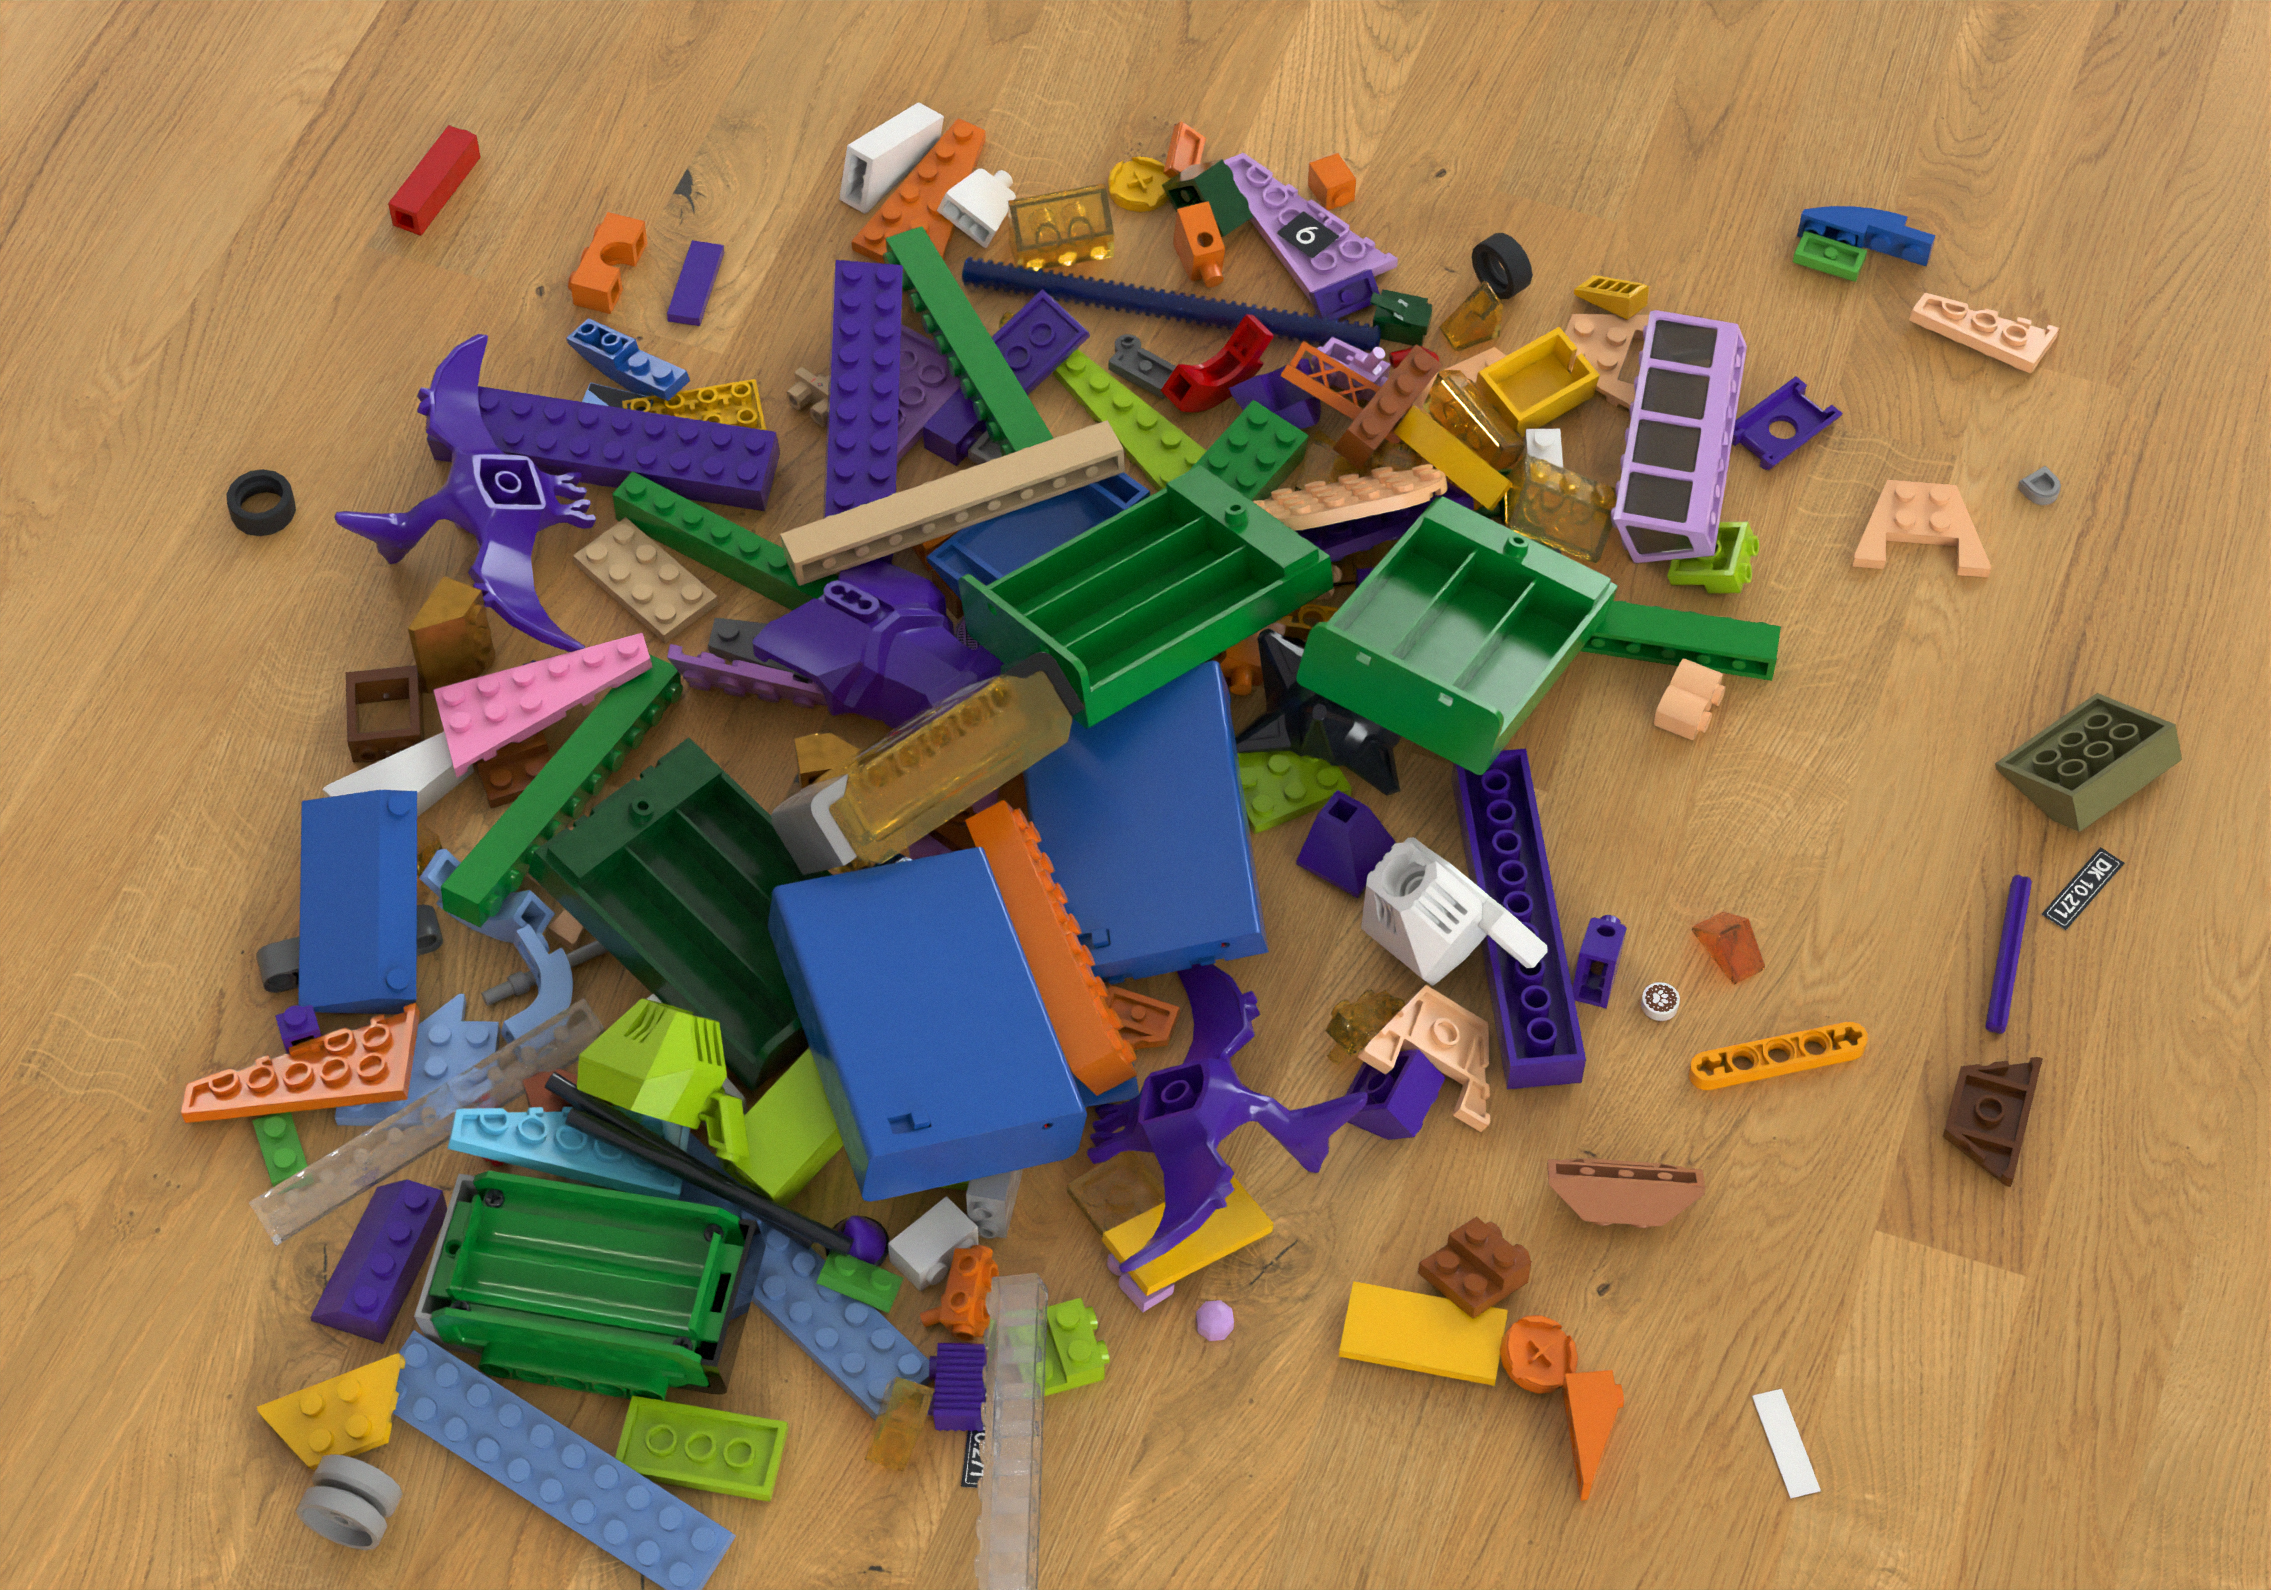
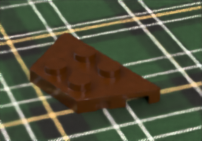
M2040 1057L2030 1058L2029 1063L2009 1065L2008 1061L1993 1062L1988 1066L1980 1064L1961 1066L1943 1137L2008 1187L2012 1185L2043 1060Z

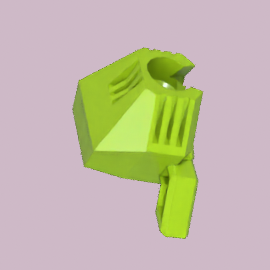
M641 998L579 1054L578 1090L611 1102L612 1106H621L627 1110L696 1130L701 1122L704 1121L707 1126L709 1145L718 1148L716 1156L738 1162L740 1156L750 1158L742 1099L725 1093V1089L722 1086L727 1077L719 1021L692 1015L694 1012Z

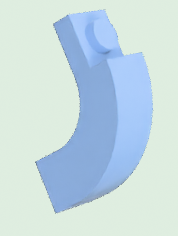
M447 849L437 850L419 878L439 897L436 904L442 909L441 885L461 863ZM531 890L511 892L502 902L499 912L494 917L490 916L481 928L451 913L448 914L477 932L500 941L513 943L516 931L527 924H530L535 933L540 932L542 934L555 913Z
M530 924L516 931L513 944L535 977L538 996L528 1008L505 1020L501 1030V1035L520 1064L540 1053L555 1039L565 1021L573 993L572 971L564 950L561 947L548 954L550 949L546 939L540 932L535 933Z

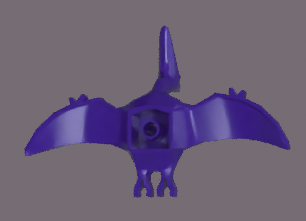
M477 334L454 347L436 368L429 389L421 387L417 394L418 399L421 401L417 412L426 416V433L452 451V466L446 483L435 495L421 501L406 513L379 514L341 511L336 512L334 516L335 521L343 528L374 541L378 553L386 559L388 564L400 562L438 520L446 519L457 523L463 529L473 534L480 544V549L468 574L475 582L473 587L482 591L485 607H491L508 624L542 643L567 652L584 649L585 646L563 632L549 618L541 606L534 588L531 554L537 532L557 523H568L583 529L593 527L596 521L595 515L583 514L587 512L591 505L590 500L584 499L587 490L585 487H576L582 478L581 472H568L561 476L549 475L540 471L527 456L506 455L496 447L482 421L478 398L480 368L488 335ZM555 496L565 497L575 502L568 505L560 504Z
M1198 963L1192 965L1190 969L1177 971L1186 989L1194 1022L1193 1041L1183 1064L1152 1072L1145 1079L1140 1094L1128 1102L1118 1105L1104 1104L1095 1107V1112L1101 1120L1094 1121L1092 1124L1096 1133L1091 1134L1090 1139L1096 1147L1089 1148L1087 1151V1155L1093 1164L1105 1162L1120 1152L1142 1151L1154 1153L1164 1173L1165 1209L1162 1220L1153 1237L1146 1245L1120 1264L1119 1269L1122 1273L1136 1270L1165 1254L1197 1231L1216 1209L1227 1207L1225 1198L1234 1191V1187L1230 1182L1234 1172L1225 1163L1216 1149L1218 1144L1240 1125L1249 1121L1258 1122L1303 1168L1309 1172L1318 1173L1329 1153V1137L1359 1113L1367 1103L1368 1095L1364 1091L1289 1111L1274 1098L1253 1092L1245 1086L1232 1067L1231 1057L1255 1036L1251 1021L1260 1015V1011L1255 1005L1258 999L1253 991L1242 994L1233 978L1214 964L1201 966ZM1125 1126V1128L1122 1131L1112 1133L1118 1128Z

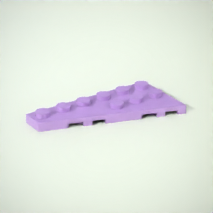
M1245 153L1224 160V163L1233 172V179L1239 191L1248 200L1249 209L1253 215L1250 221L1311 303L1309 292L1365 269H1371L1375 277L1397 267L1398 258L1391 253L1385 255L1376 249L1375 242L1367 237L1364 239L1360 238L1349 230L1350 225L1312 199L1307 201L1299 196L1298 190L1292 185L1288 184L1285 186L1272 177L1273 172ZM1303 211L1339 235L1337 240L1314 258H1310L1277 234L1280 229Z

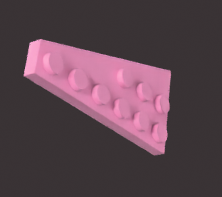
M643 633L434 689L457 778L467 773V767L483 758L486 762L497 756L496 750L510 742L520 743L566 717L565 711L579 703L585 706L594 701V695L608 687L617 688L651 669L652 663Z

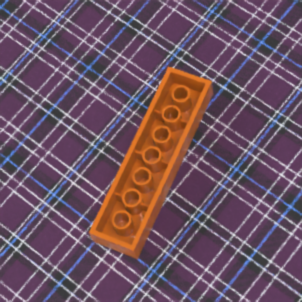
M1005 800L966 819L965 822L976 847L984 848L1072 1073L1096 1096L1137 1076L1132 1062L1137 1060L1134 1050L1127 1040H1122L1118 1030L1123 1028L1121 1020L1113 1008L1109 1009L1104 998L1108 997L1109 993L1102 979L1099 976L1095 977L1092 972L1091 966L1095 965L1094 958L1085 944L1081 946L1077 935L1082 933L1080 926L1073 914L1070 913L1068 915L1065 910L1064 904L1068 903L1067 896L1058 882L1054 884L1050 874L1055 872V869L1048 855L1045 852L1041 853L1037 843L1042 840L1032 821L1027 822L1020 808L1014 810Z

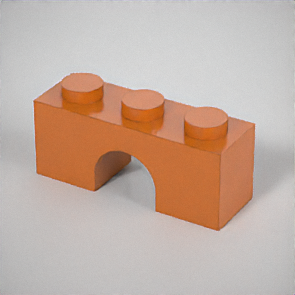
M607 212L602 224L596 226L590 246L583 250L581 263L577 271H573L569 277L568 289L572 292L574 305L607 314L612 313L623 292L620 268L612 266L626 264L636 267L648 244L645 221Z

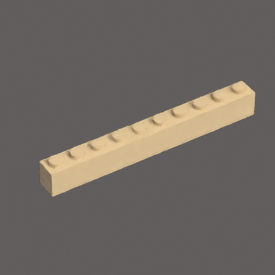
M1108 420L1095 425H1089L1075 432L1055 437L1052 440L1023 448L1006 456L992 459L983 464L960 470L937 480L926 482L914 488L894 493L888 497L868 504H862L845 512L781 533L784 557L798 586L841 572V570L861 565L1125 472L1124 450Z

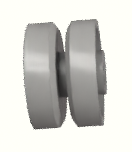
M336 1454L323 1456L311 1478L315 1487L307 1488L296 1509L298 1518L307 1527L335 1543L354 1549H375L387 1528L385 1518L392 1516L403 1495L400 1486L390 1476L363 1461Z

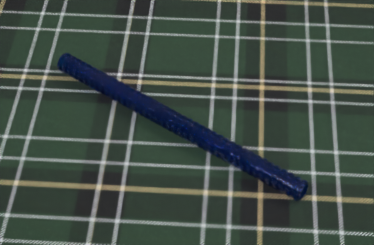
M972 256L965 260L962 271L963 284L969 286L972 283L976 288H979L980 285H983L984 289L993 287L995 291H999L1002 288L1005 293L1014 290V294L1019 295L1020 292H1024L1025 296L1030 294L1035 296L1043 289L1058 302L1061 299H1064L1065 303H1070L1073 300L1076 305L1084 302V305L1088 307L1091 304H1094L1095 308H1100L1101 305L1105 306L1106 310L1114 307L1117 312L1125 309L1126 313L1135 311L1136 315H1140L1143 312L1147 317L1155 314V317L1159 319L1162 316H1165L1166 320H1171L1172 317L1176 318L1177 322L1185 319L1188 324L1196 321V324L1200 326L1202 323H1206L1207 327H1212L1214 324L1218 329L1226 326L1227 330L1230 331L1233 328H1237L1244 316L1249 314L1254 315L1273 335H1278V339H1283L1285 336L1288 337L1289 341L1297 338L1300 343L1304 340H1309V344L1313 345L1314 342H1319V346H1324L1325 343L1334 337L1364 352L1368 350L1370 353L1375 347L1380 345V325H1375L1373 328L1370 327L1369 323H1365L1364 326H1361L1358 321H1355L1354 324H1349V320L1346 319L1344 322H1339V318H1334L1331 321L1328 316L1320 319L1316 314L1313 317H1308V313L1298 315V311H1293L1290 314L1288 310L1283 309L1282 312H1278V309L1275 307L1272 310H1268L1267 306H1262L1261 309L1257 308L1256 304L1248 307L1245 302L1237 305V302L1233 300L1231 303H1227L1226 299H1221L1219 302L1215 297L1207 300L1206 296L1202 295L1200 298H1196V294H1191L1189 297L1186 296L1185 292L1177 295L1174 290L1166 293V290L1162 288L1156 291L1155 287H1150L1148 290L1144 285L1136 288L1135 284L1130 283L1129 286H1125L1124 282H1120L1118 285L1115 284L1114 280L1106 283L1103 278L1095 281V278L1091 276L1085 279L1084 275H1079L1077 278L1073 273L1065 276L1064 272L1060 271L1058 274H1055L1054 270H1049L1047 273L1044 272L1043 268L1035 271L1032 266L1024 269L1023 265L1014 267L1013 263H1009L1006 266L1002 261H999L997 264H994V261L990 259L984 262L983 258H978L976 261Z

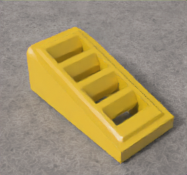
M1593 275L1574 289V295L1626 320L1647 306L1649 286L1642 283Z

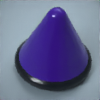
M853 1215L833 1226L832 1229L855 1239L848 1253L849 1255L877 1267H880L886 1260L889 1253V1235L882 1224L875 1219L867 1216ZM825 1247L826 1256L828 1257L830 1249Z

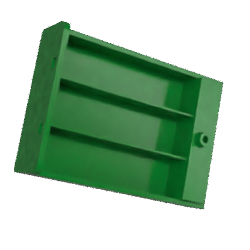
M1199 465L1166 483L1167 487L987 586L971 574L960 577L958 585L968 634L1084 728L1088 729L1332 590L1334 586L1330 556L1304 537L1299 536L1290 527L1285 526L1280 520L1256 503L1245 498L1243 494L1231 488L1229 484Z
M1436 497L1328 622H1318L1313 626L1307 638L1296 680L1305 688L1477 775H1483L1607 617L1618 585L1612 583L1611 578L1446 497Z

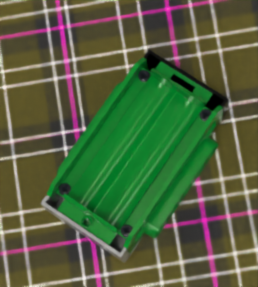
M485 1171L475 1175V1177L458 1174L414 1318L425 1337L441 1348L480 1355L478 1368L482 1372L494 1377L630 1400L633 1395L665 1401L668 1387L721 1395L727 1393L766 1244L757 1221L740 1220L738 1216L720 1207L495 1171Z

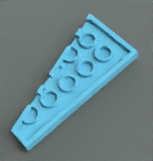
M612 1106L687 1152L689 1127L626 1110L621 1106ZM543 1107L528 1108L527 1112H507L503 1108L457 1109L454 1115L447 1149L628 1193L678 1200L680 1196L682 1179L565 1125L566 1118L573 1107H563L562 1112H544Z

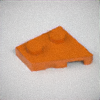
M1109 984L1107 989L1109 996L1104 999L1108 1008H1113L1121 1020L1123 1028L1118 1030L1122 1040H1127L1133 1050L1168 1046L1181 1013L1180 1007Z

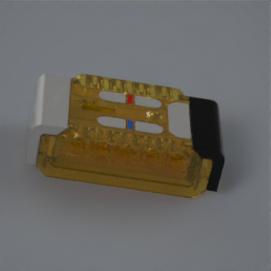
M1038 652L992 668L947 697L925 708L818 777L809 786L780 803L772 812V825L803 875L823 870L846 873L872 868L871 862L877 864L884 863L1067 743L1072 716L1083 710L1084 706L1056 660L1046 652Z

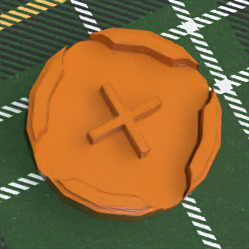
M1542 1315L1525 1316L1512 1324L1503 1335L1500 1346L1502 1365L1509 1377L1523 1389L1537 1394L1552 1393L1562 1388L1565 1374L1575 1373L1578 1361L1576 1345L1571 1336H1566L1558 1322Z

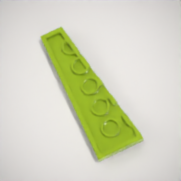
M1076 349L1053 371L1055 378L1085 408V411L1095 422L1100 423L1108 420L1123 450L1126 452V457L1133 465L1137 464L1146 474L1145 478L1158 492L1167 487L1166 483L1188 472L1206 452L1203 447L1080 350Z

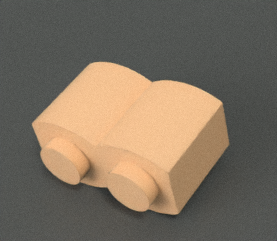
M1683 658L1675 671L1670 685L1660 700L1655 713L1654 725L1690 740H1694L1699 731L1705 733L1712 717V713L1709 710L1712 705L1719 706L1725 693L1726 687L1721 685L1723 673Z

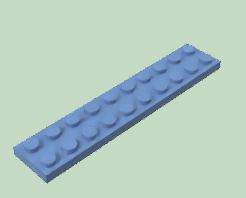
M689 1132L687 1153L741 1185L719 1166L718 1158ZM682 1180L678 1201L720 1207L740 1218L748 1243H746L747 1246L736 1286L878 1424L882 1423L932 1381L929 1379V1359L873 1306L816 1283L825 1260L811 1247L809 1250L733 1203Z
M413 1330L399 1351L404 1356L406 1363L404 1370L400 1369L396 1386L399 1396L393 1414L664 1589H703L736 1538L735 1534Z

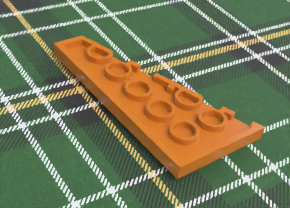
M417 1003L404 1006L403 1013L386 1019L384 1014L370 1019L371 1024L352 1031L345 1027L289 1047L290 1053L271 1059L269 1055L255 1059L256 1065L236 1072L230 1068L186 1084L181 1115L185 1123L407 1100L420 1017Z

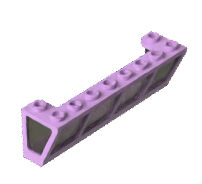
M1658 310L1650 311L1648 325L1643 328L1645 343L1643 351L1639 352L1640 371L1639 376H1636L1634 380L1636 394L1634 402L1630 403L1631 423L1630 428H1627L1625 431L1626 451L1625 454L1621 455L1620 459L1622 474L1621 480L1616 483L1617 502L1616 507H1613L1611 510L1612 525L1614 528H1618L1623 548L1629 551L1634 563L1714 556L1747 345L1738 324Z

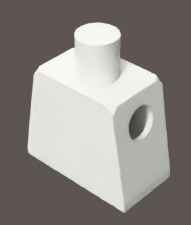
M977 169L946 192L937 212L986 249L1016 198L1015 193L1009 189L1013 184L1012 177L1003 170H999L992 176L984 169Z

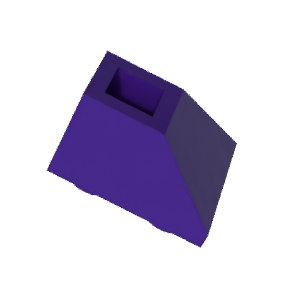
M1336 790L1318 813L1296 860V864L1352 896L1359 898L1366 889L1368 874L1376 869L1375 866L1379 861L1382 862L1385 854L1392 850L1391 847L1396 842L1368 806Z

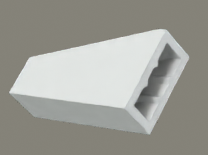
M918 102L847 145L839 200L864 214L869 212L940 140L944 116Z
M442 732L328 784L323 788V793L326 798L374 790L417 791L418 817L471 775L474 769L471 764L467 767L468 772L457 778L445 732Z

